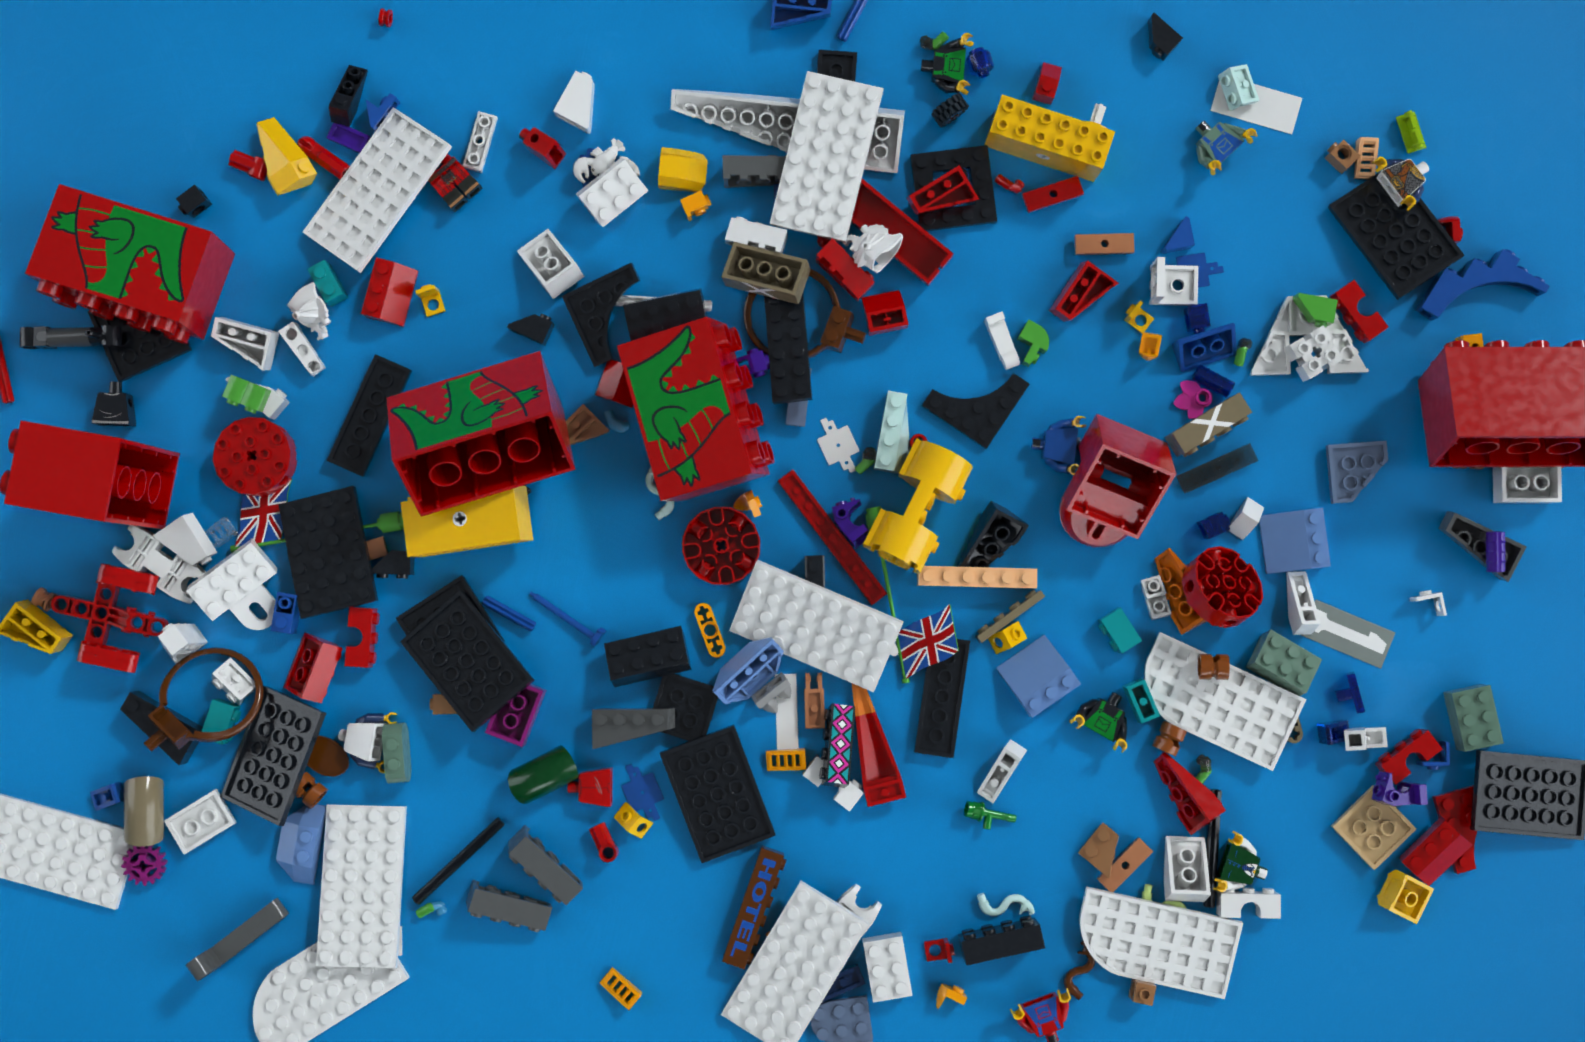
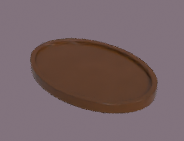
M318 735L307 765L319 774L339 776L348 769L349 757L344 748L335 740Z

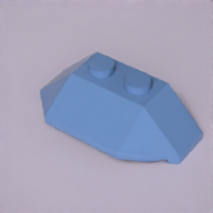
M771 637L749 642L720 669L712 691L724 704L749 699L778 673L781 656L784 652L783 649Z
M316 804L312 809L304 805L287 817L284 826L281 827L276 861L294 882L315 884L326 820L325 805Z

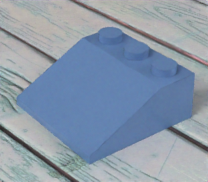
M1323 508L1261 515L1259 527L1266 574L1331 566Z
M1045 635L996 667L1024 710L1032 718L1081 685L1073 671Z

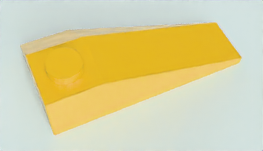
M275 117L257 122L256 126L260 145L264 153L263 159L267 168V178L277 196L311 185L317 172L306 154Z

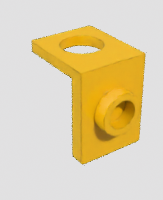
M424 285L420 289L415 290L416 295L422 300L427 317L446 311L440 291L435 285ZM435 299L439 302V307L436 310L428 308L430 300Z
M1139 301L1136 305L1133 303L1125 312L1127 317L1124 321L1142 334L1154 318L1140 308L1143 302ZM1143 315L1146 318L1145 325H1137L1135 322L1136 316Z
M1019 621L993 634L988 640L995 653L999 654L1027 639V636ZM995 638L1001 639L1002 647L997 646Z
M627 802L622 805L614 816L627 832L641 839L653 825L652 821L640 816ZM645 823L643 830L637 832L638 826Z

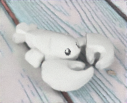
M613 138L611 140L612 146L604 152L599 147L590 152V155L595 156V158H578L573 165L574 176L580 182L585 183L586 181L583 179L582 173H585V178L588 179V165L591 166L593 175L599 176L615 163L618 151H625L623 143L619 139Z

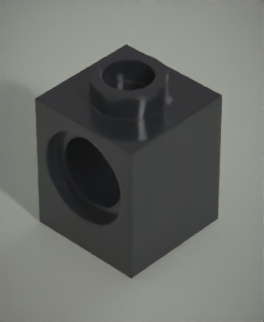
M193 185L176 198L180 203L178 208L181 212L193 218L212 205L204 192L196 185Z

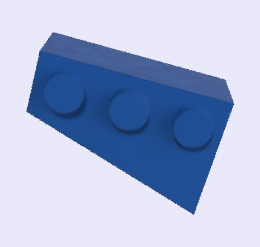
M773 0L770 28L775 30L828 18L831 15L832 0Z

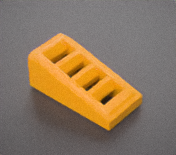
M805 748L766 751L767 771L806 770ZM772 755H776L775 766H772ZM780 755H784V765H780ZM788 755L792 757V764L788 765ZM795 755H799L800 764H796Z
M613 967L600 981V984L628 1010L632 1008L643 993ZM613 975L617 977L611 985L607 983ZM619 981H621L622 984L619 986L617 990H615V985ZM626 986L628 988L627 991L621 995L620 992ZM632 992L634 995L628 1001L626 997Z

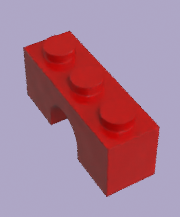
M1354 279L1333 293L1330 298L1338 300L1336 309H1339L1343 314V320L1354 329L1356 338L1366 343L1386 330L1388 325L1378 311L1370 316H1363L1359 313L1357 304L1366 295Z
M349 608L348 627L358 628L362 632L363 637L359 645L346 646L344 666L370 668L376 663L377 654L374 652V646L378 642L376 624L378 625L380 620V614L377 613V609Z
M1416 729L1406 741L1398 742L1394 746L1395 749L1390 753L1382 754L1375 765L1381 772L1392 773V781L1396 785L1411 774L1406 766V758L1409 754L1415 753L1420 760L1428 761L1443 749L1429 730Z

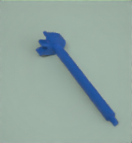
M532 591L529 595L535 601L590 638L589 644L595 647L606 633V630L601 627L596 633H593L540 595L534 594Z

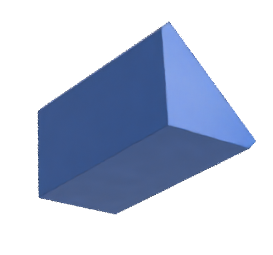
M1230 323L1172 343L1180 371L1184 372L1236 356L1235 324Z

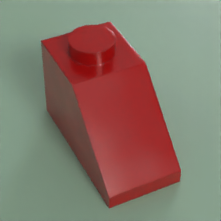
M1043 62L1032 100L1051 105L1056 94L1062 67Z

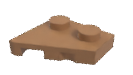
M584 404L566 420L570 445L610 432Z
M1102 822L1078 853L1109 878L1119 835Z

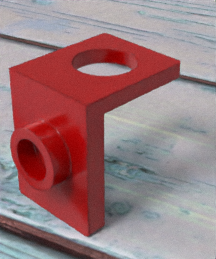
M947 938L924 941L927 962L947 959L948 963H952L951 956L955 955L953 943L949 944ZM934 944L939 945L941 948V952L937 956H933L929 952L930 947Z

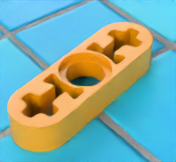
M700 603L695 607L694 614L707 650L712 657H721L726 651V646L713 610L709 604ZM701 606L704 609L708 608L707 618L712 617L713 621L701 624V621L704 620L703 615L698 614ZM709 624L716 628V632L712 636L706 635L704 631L705 627ZM719 636V640H716V643L722 646L720 654L712 652L713 642L708 643L707 639Z

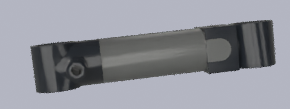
M102 325L101 327L74 328L20 327L19 347L24 349L94 346L119 348L122 345L121 326Z

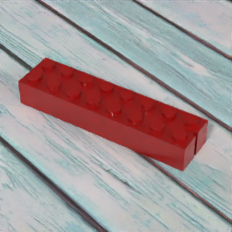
M864 179L861 180L851 223L859 230L863 225L869 227L870 225L877 224L887 228L888 233L891 235L901 233L903 235L902 243L893 258L929 286L940 273L938 268L943 269L952 259L954 253Z

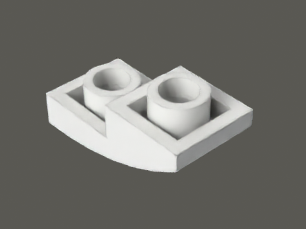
M1160 575L1141 580L1151 620L1171 615L1165 596L1166 591Z

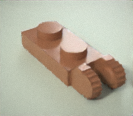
M805 673V729L825 728L822 673H817L818 688L810 689L811 676L810 673Z

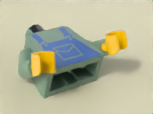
M1205 121L1201 122L1195 128L1203 136L1196 143L1198 162L1207 169H1210L1211 175H1215V169L1222 170L1221 162L1244 142L1243 139L1246 138L1249 144L1253 143V139L1250 136L1258 137L1256 130L1253 128L1246 130L1221 122L1211 128Z

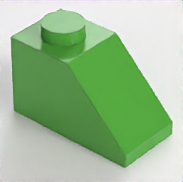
M1297 293L1293 296V301L1309 323H1314L1315 327L1324 325L1326 328L1334 323L1338 300L1304 293Z

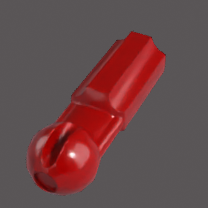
M304 136L297 142V145L306 156L338 179H341L350 167L347 163L315 142L312 137Z

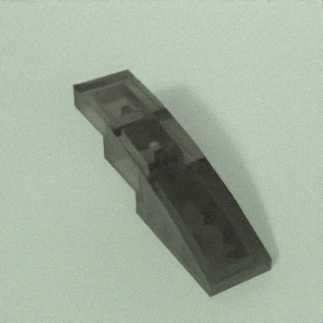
M1251 443L1176 477L1185 494L1259 460Z

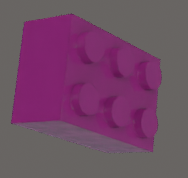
M532 684L527 686L490 718L485 733L520 747L525 746L547 690Z

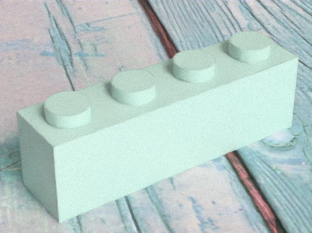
M889 390L887 392L874 470L899 474L910 452L907 412L908 394Z

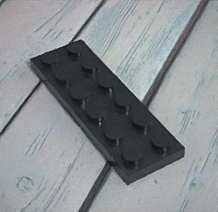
M804 292L799 304L764 296L773 404L813 400Z
M375 354L329 454L328 462L362 477L365 476L389 423L387 397L403 392L412 370Z
M957 639L959 651L944 661L926 667L915 753L954 758L970 641Z

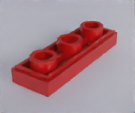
M1075 176L1023 193L1022 197L1027 212L1030 213L1082 196L1084 192L1079 177ZM1049 193H1054L1056 197H1051Z

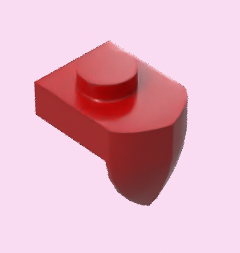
M1448 216L1438 219L1440 224L1445 226L1446 232L1456 244L1460 242L1463 237V229L1460 228L1459 217Z

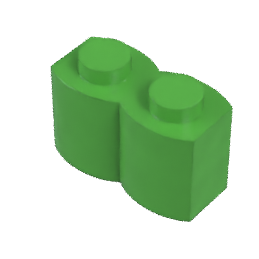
M231 375L222 397L227 398V403L237 407L239 404L245 406L244 410L256 414L257 411L263 412L271 390Z

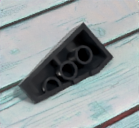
M990 501L982 513L957 567H989V564L997 557L1000 558L1004 555L1003 552L1011 545L1014 546L1019 542L1029 525L1005 507Z

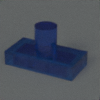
M1346 673L1350 688L1335 691L1337 701L1343 702L1353 699L1357 714L1363 713L1365 709L1355 673Z

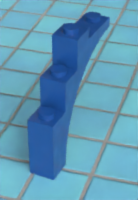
M1502 249L1495 253L1488 266L1483 260L1474 258L1466 263L1459 276L1455 270L1446 268L1438 273L1415 311L1432 321L1439 318L1445 308L1459 295L1476 287L1508 285L1524 289L1539 296L1546 293L1550 286L1542 278L1529 274L1526 268L1516 266L1520 259L1515 256L1514 252Z

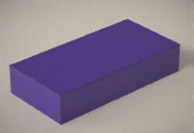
M333 123L326 138L360 153L371 137L351 127Z

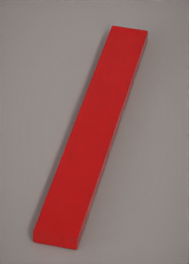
M792 469L779 479L778 483L869 603L873 605L884 597L887 592L796 472Z

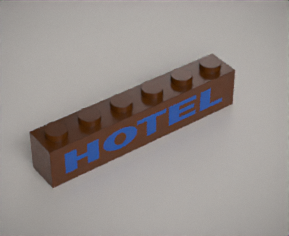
M762 845L722 962L744 970L746 964H751L754 955L751 953L753 945L757 946L760 934H757L759 927H764L767 918L764 915L766 907L770 909L773 897L770 896L772 889H777L780 880L777 877L779 870L783 871L787 860L783 858V852Z

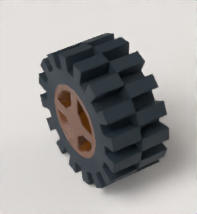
M957 93L937 106L931 115L940 127H944L956 120L957 117H960L968 109L969 105L962 95Z

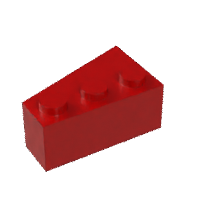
M960 165L906 197L915 214L979 200Z
M832 238L816 254V263L859 302L874 286V277L867 270L864 271L861 267L858 268L857 263H854L855 259L850 257L845 249Z
M1088 260L1082 262L1049 311L1064 322L1070 321L1112 287H1115L1118 282Z

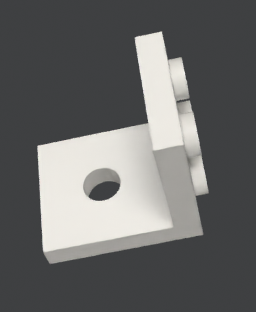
M1157 257L1150 266L1151 300L1149 305L1197 306L1198 266L1165 265V257ZM1176 280L1182 282V290H1175L1172 286L1173 282Z

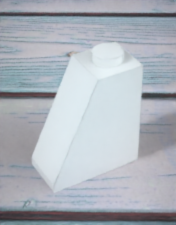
M575 71L553 110L556 117L588 134L591 133L595 89L592 76L583 71L581 73Z
M193 513L182 515L153 535L155 539L192 566L200 563L203 566L213 560L211 557L217 553Z

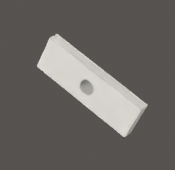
M478 111L463 162L464 168L483 172L498 120L497 116ZM479 139H483L482 143H477Z

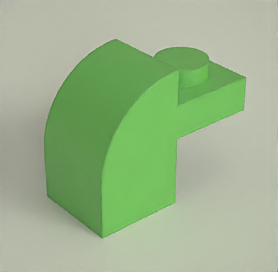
M1028 320L1017 340L1030 346L1021 363L1026 367H1029L1031 363L1035 365L1040 356L1037 352L1045 354L1049 347V337L1045 329L1035 322Z

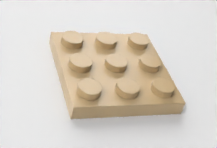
M1372 785L1331 827L1371 869L1375 870L1416 828L1395 806L1384 805L1372 800L1374 787Z

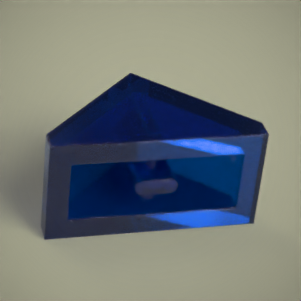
M1348 720L1317 723L1319 743L1332 745L1344 742V730L1349 729Z

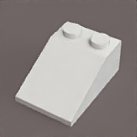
M549 229L517 250L518 254L552 299L584 277L577 263Z
M1165 837V901L1205 902L1211 895L1205 837Z

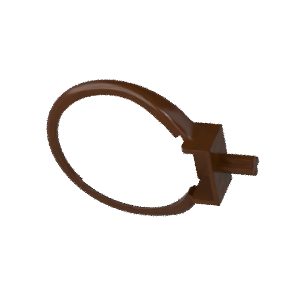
M811 269L809 276L817 280L826 289L831 298L833 308L820 341L822 344L809 350V358L818 355L825 349L841 353L846 339L863 344L866 333L851 328L854 320L853 313L840 307L837 294L829 281L820 273ZM749 292L744 305L743 317L745 328L754 345L769 356L768 347L759 340L752 326L751 309L757 294Z
M225 648L202 649L181 659L172 667L161 684L159 691L160 705L148 715L158 731L146 740L144 745L152 752L168 739L180 750L189 741L217 742L231 738L243 731L258 714L263 700V682L255 665L242 654ZM212 653L237 659L249 669L256 687L252 708L237 725L220 732L194 731V734H192L168 709H165V706L168 704L167 693L170 682L175 673L185 663L198 656Z

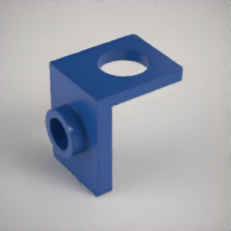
M1439 741V745L1443 749L1439 752L1440 760H1416V764L1427 766V769L1439 770L1440 766H1450L1449 742Z

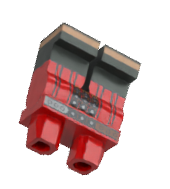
M447 154L441 162L443 166L435 170L428 181L450 208L456 212L468 201L455 185L461 189L469 200L483 188L454 156L451 157Z

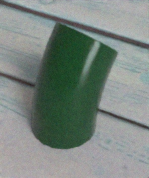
M560 745L512 769L508 775V784L515 799L522 804H528L576 780L579 776L571 755Z

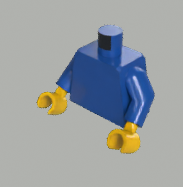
M1076 416L1075 418L1060 420L1050 425L1048 430L1044 431L1043 438H1032L1031 449L1042 450L1041 459H1044L1045 463L1054 471L1074 476L1075 469L1079 467L1078 464H1075L1078 428L1075 427L1085 428L1086 425H1080L1079 421L1086 417Z

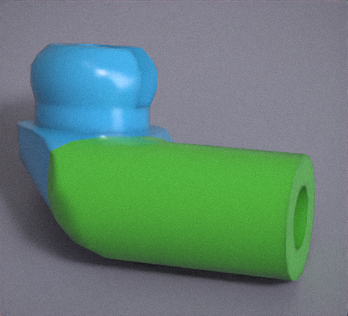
M442 901L427 903L416 910V915L422 918L436 910L437 915L440 916L447 912V908Z

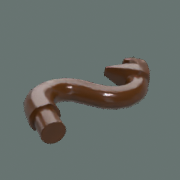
M1084 941L1080 943L1084 945L1083 949L1077 953L1086 955L1088 958L1087 963L1084 966L1070 969L1064 978L1065 989L1068 988L1070 995H1073L1077 1000L1082 998L1083 993L1074 985L1072 979L1076 975L1091 971L1096 962L1086 948Z

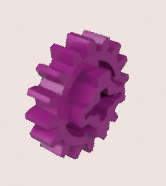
M154 845L145 847L133 846V849L129 848L126 851L128 855H124L122 858L126 862L121 867L126 868L123 875H130L128 881L135 879V885L142 881L143 885L146 886L148 881L154 884L156 878L160 879L163 876L162 873L167 869L164 865L167 864L168 860L163 859L166 853L159 852L160 846L156 849L153 848ZM139 853L138 858H134V860H132V857L135 854ZM157 868L153 874H150L151 869Z

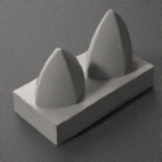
M781 672L751 697L759 709L762 708L767 712L777 713L778 704L775 697L790 698L791 684Z

